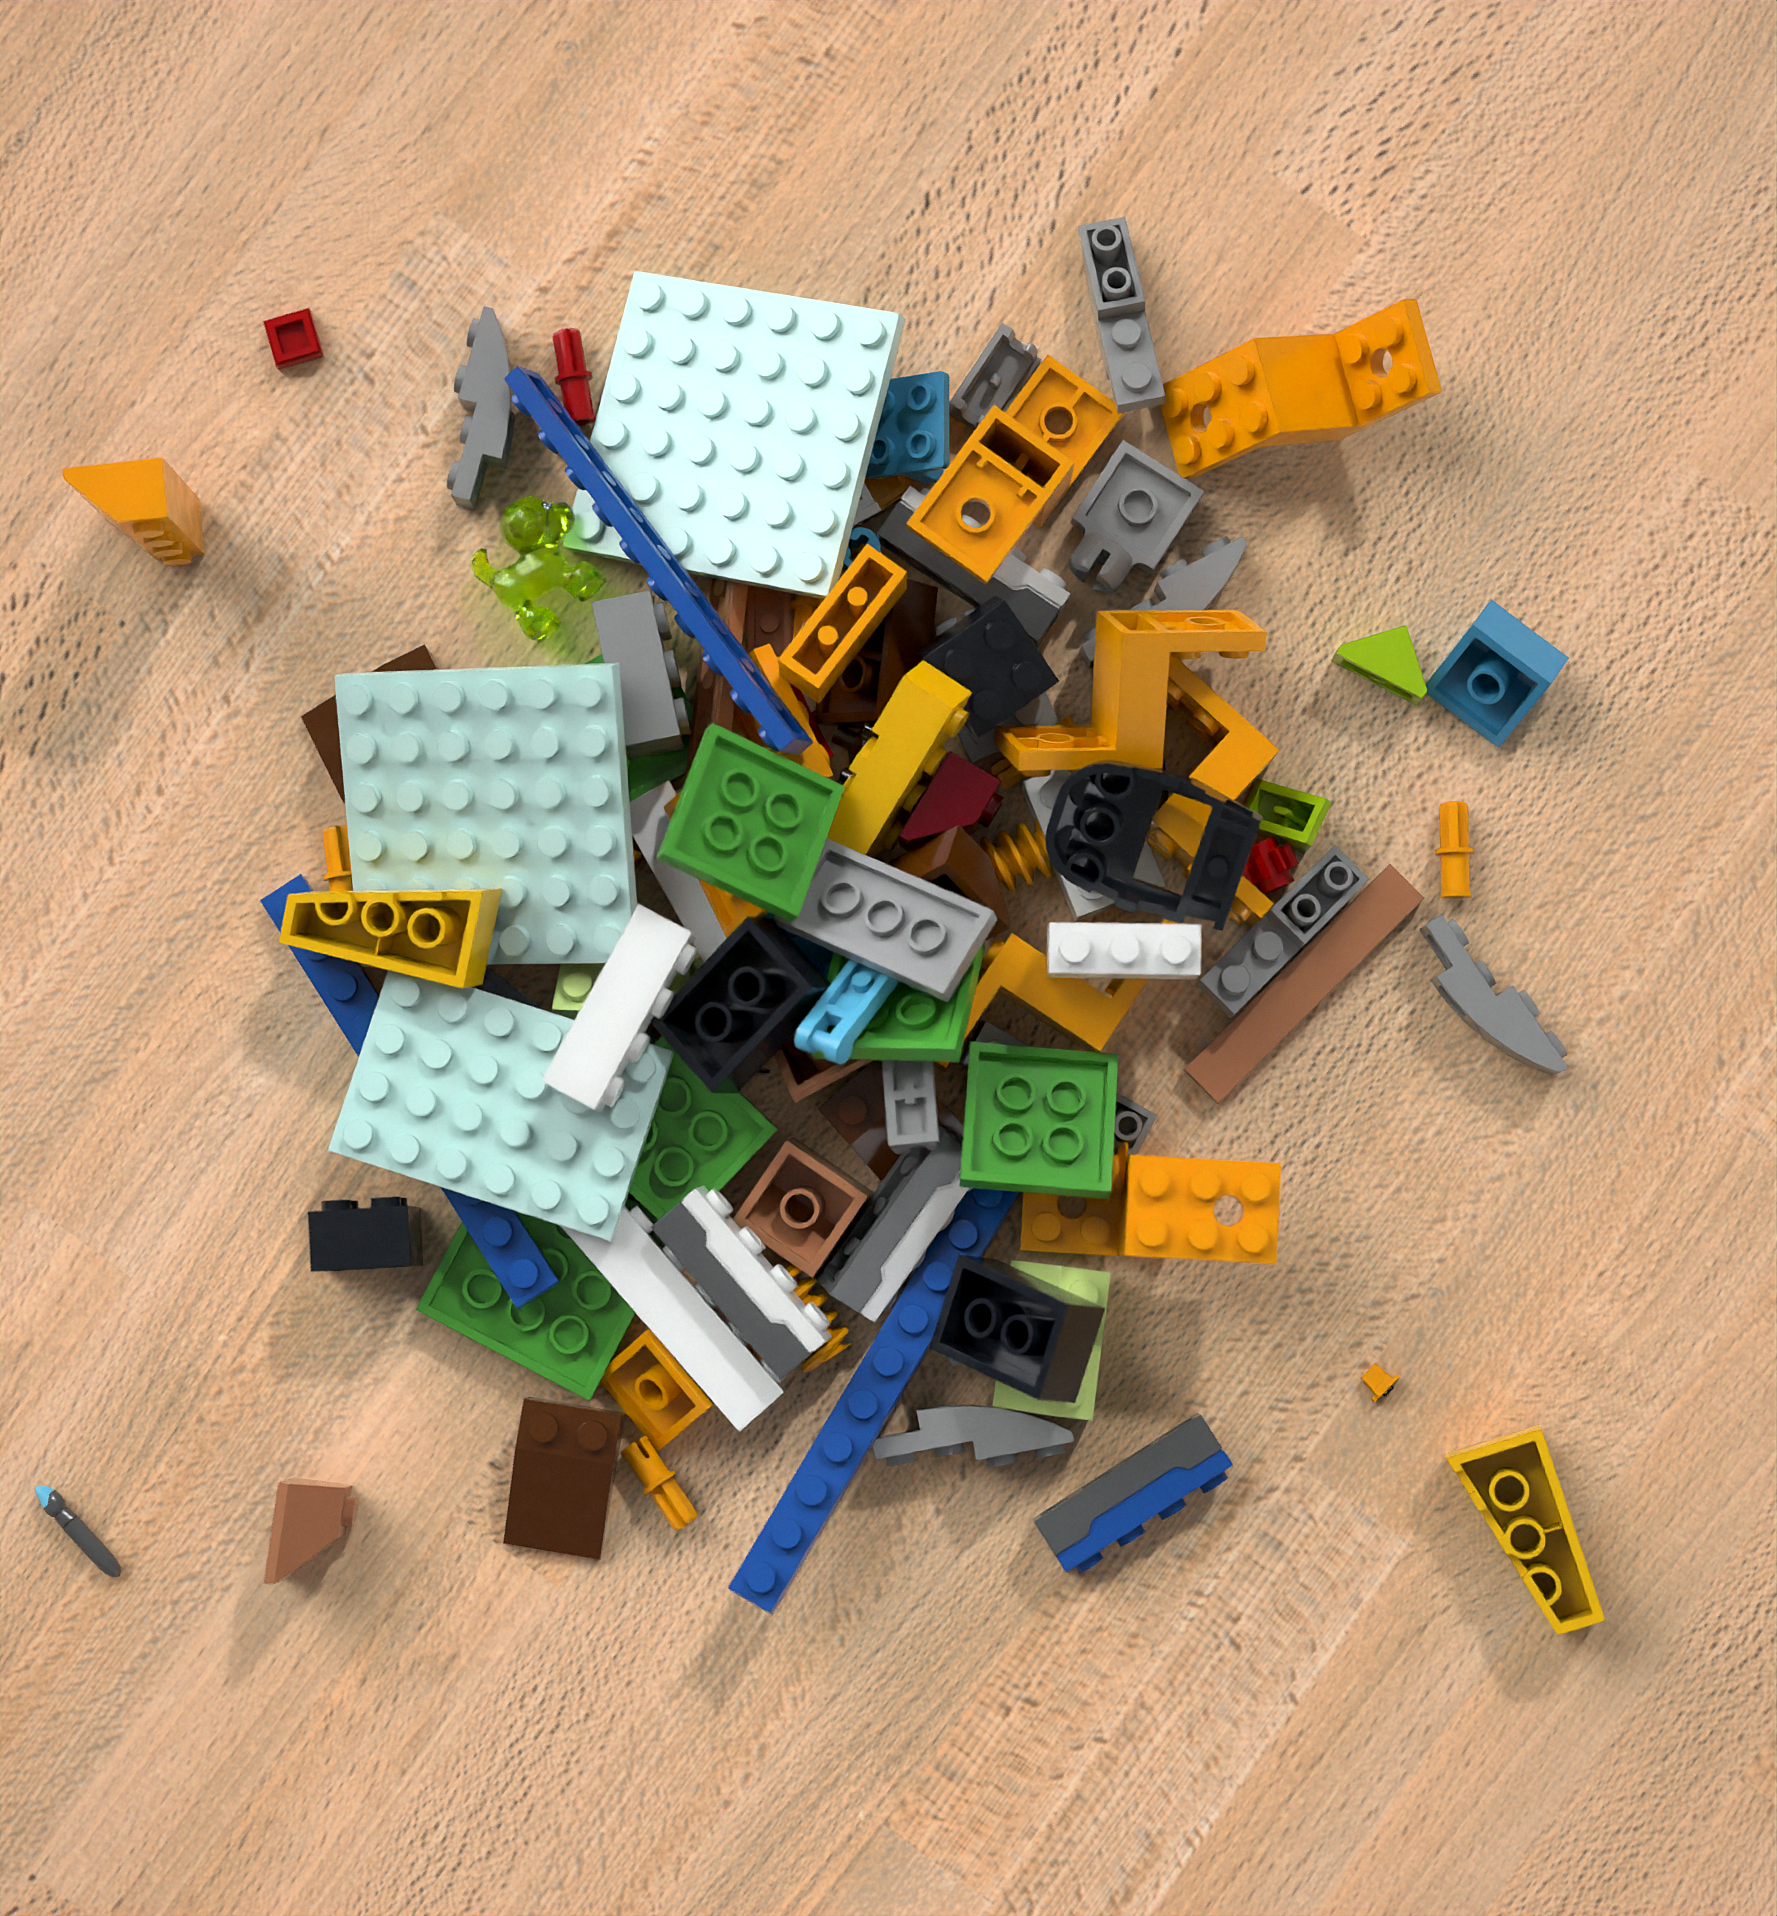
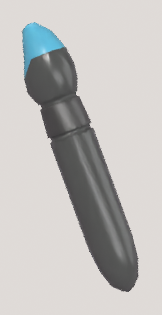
M37 1486L35 1492L46 1514L55 1517L60 1527L64 1529L67 1535L102 1572L111 1577H119L121 1568L117 1559L69 1507H66L65 1500L61 1494L48 1486Z

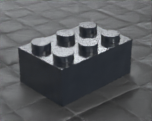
M747 916L674 994L664 1015L660 1019L654 1016L651 1023L711 1093H738L797 1031L800 1024L831 983L783 929L778 927L774 919Z
M959 1255L930 1349L1037 1400L1076 1403L1105 1308L997 1259Z

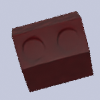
M949 751L900 833L899 847L910 851L957 825H960L969 836L974 835L980 824L988 828L998 813L1004 798L998 794L1001 781Z

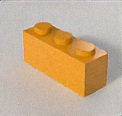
M866 544L778 659L779 675L817 703H820L907 589V571L869 544Z

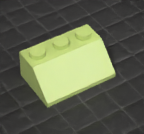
M1011 1260L1010 1266L1105 1308L1076 1403L1037 1400L996 1380L992 1406L1092 1421L1111 1272Z

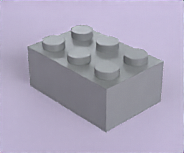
M650 590L592 602L604 664L619 663L627 759L632 760L685 749L683 735L692 734L683 698L675 699L673 688L681 687L682 684L673 650L665 651L663 641L672 639L664 603H654Z

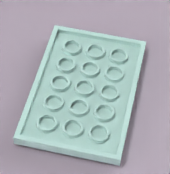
M388 970L328 1151L613 1242L674 1052L648 1043L640 1059L636 1063L629 1060L620 1076L626 1083L616 1103L612 1107L605 1104L600 1113L542 1082L544 1075L575 1020L472 987L459 988Z

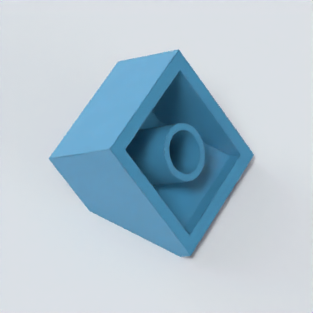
M1491 599L1426 683V694L1499 748L1552 684L1569 658Z

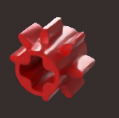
M1271 837L1252 846L1243 876L1254 886H1257L1260 892L1267 895L1295 881L1290 870L1297 867L1299 861L1290 843L1279 848L1275 838Z

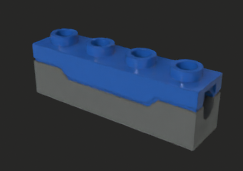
M1196 1413L1032 1519L1065 1572L1075 1567L1080 1574L1100 1562L1104 1558L1100 1550L1114 1541H1117L1119 1546L1122 1547L1142 1535L1145 1530L1141 1524L1156 1514L1159 1515L1161 1520H1164L1184 1508L1187 1504L1183 1497L1198 1487L1204 1494L1228 1479L1224 1471L1233 1466L1225 1451H1222L1220 1443L1202 1415Z

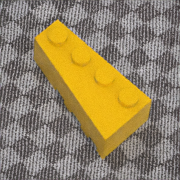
M924 660L903 676L872 728V731L879 738L871 737L849 767V770L857 775H851L843 784L845 788L827 839L871 858L877 856L885 847L893 850L897 846L899 835L905 827L902 821L907 812H914L927 790L922 784L928 774L933 776L938 771L948 754V751L943 748L949 736L954 738L969 716L964 707L972 694L971 691Z
M502 888L313 891L288 894L279 943L459 988L482 985Z
M1538 1424L1445 1453L1450 1466L1460 1479L1556 1634H1564L1606 1621L1541 1426Z

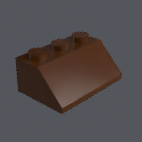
M907 579V589L821 702H816L815 711H817L818 716L815 717L817 724L836 727L841 724L846 728L863 729L866 721L874 724L877 722L903 676L922 662L916 651L933 640L938 587Z
M960 825L886 863L889 866L993 910L997 921L985 941L1010 929L1012 922L991 859Z

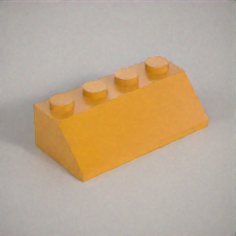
M162 457L62 468L63 479L106 520L156 560H162L164 565L189 564L192 562V556L205 555L199 497Z

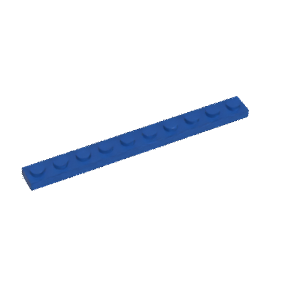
M516 366L504 378L514 392L511 400L525 416L533 417L541 428L538 432L540 440L553 453L561 455L568 465L565 468V473L569 479L581 490H587L595 501L592 505L595 514L604 524L614 527L621 536L622 540L619 542V545L623 552L636 564L641 563L650 575L646 581L651 590L663 601L668 600L677 612L674 616L677 625L690 638L694 639L696 637L705 650L702 653V657L706 664L717 675H724L733 687L730 695L734 702L745 713H752L762 726L758 729L762 740L775 752L780 751L800 755L814 743L541 375Z
M301 874L260 900L279 932H281L288 894L313 892L311 886ZM288 945L359 1057L380 996L358 962ZM441 1187L516 1308L521 1309L561 1283L516 1211Z
M973 1188L965 1193L954 1209V1216L949 1225L935 1236L926 1251L923 1262L916 1268L728 1586L730 1591L773 1616L930 1349L958 1256L984 1257L1021 1192Z

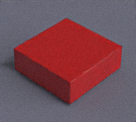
M309 308L263 321L278 370L325 357L314 318Z

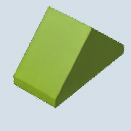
M1407 625L1341 644L1331 660L1333 663L1415 706L1418 705L1427 692Z
M1256 778L1244 806L1263 816L1257 833L1268 838L1274 837L1276 842L1283 845L1290 843L1292 849L1305 854L1311 848L1332 802L1326 798Z

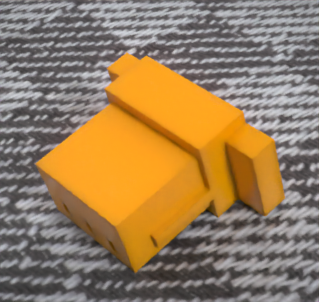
M1376 1363L1361 1377L1364 1381L1363 1383L1375 1394L1371 1398L1374 1403L1382 1395L1387 1396L1394 1388L1392 1385L1400 1378L1398 1374L1391 1377Z

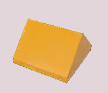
M650 1328L609 1363L600 1382L643 1435L649 1437L650 1443L657 1451L662 1449L715 1404Z

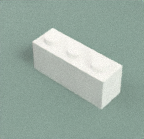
M1049 922L1047 927V978L1197 979L1200 976L1201 924Z

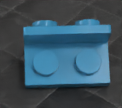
M938 371L890 379L865 477L878 479L901 475L927 484L936 483L943 474V469H947L949 466V374Z

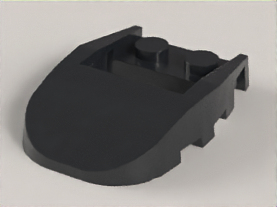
M1105 760L1089 764L1077 770L1064 782L1057 795L1047 826L1045 843L1048 857L1060 875L1070 883L1089 893L1094 890L1116 901L1115 906L1133 913L1136 909L1163 915L1162 919L1182 923L1186 916L1215 921L1213 929L1223 931L1263 816L1197 779L1137 764ZM1163 790L1212 807L1182 895L1133 877Z

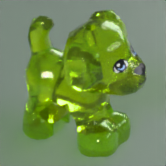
M528 495L514 501L504 510L499 525L504 542L520 555L518 560L514 564L497 570L490 566L487 549L480 548L472 554L469 565L474 576L489 586L498 600L506 608L513 611L526 637L536 643H540L560 627L561 621L552 610L541 605L536 606V599L560 587L569 592L575 599L585 602L602 588L607 579L597 567L588 562L582 561L574 567L569 566L561 553L559 544L575 524L576 517L573 509L566 502H549L539 497Z

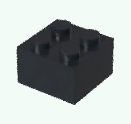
M997 596L988 600L916 651L921 661H926L972 692L964 707V710L969 713L965 726L978 738L1060 682L1007 602Z
M371 1198V1208H359L358 1201L351 1200L321 1201L322 1211L308 1212L311 1272L423 1266L420 1207L408 1206L407 1198Z

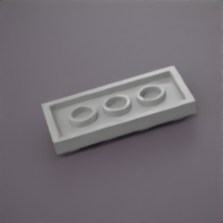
M827 838L799 916L792 922L777 915L774 917L778 927L946 1002H948L997 921L994 911Z

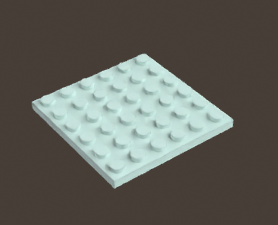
M634 271L590 443L688 574L825 599L840 578L905 318L900 313ZM578 488L563 547L572 552L635 563L621 549L619 542L622 538L616 529L604 524L593 511L592 505L595 501L587 490L583 491Z
M619 663L361 672L334 675L353 891L502 888L487 964L606 963L637 908ZM359 963L360 966H371V965Z

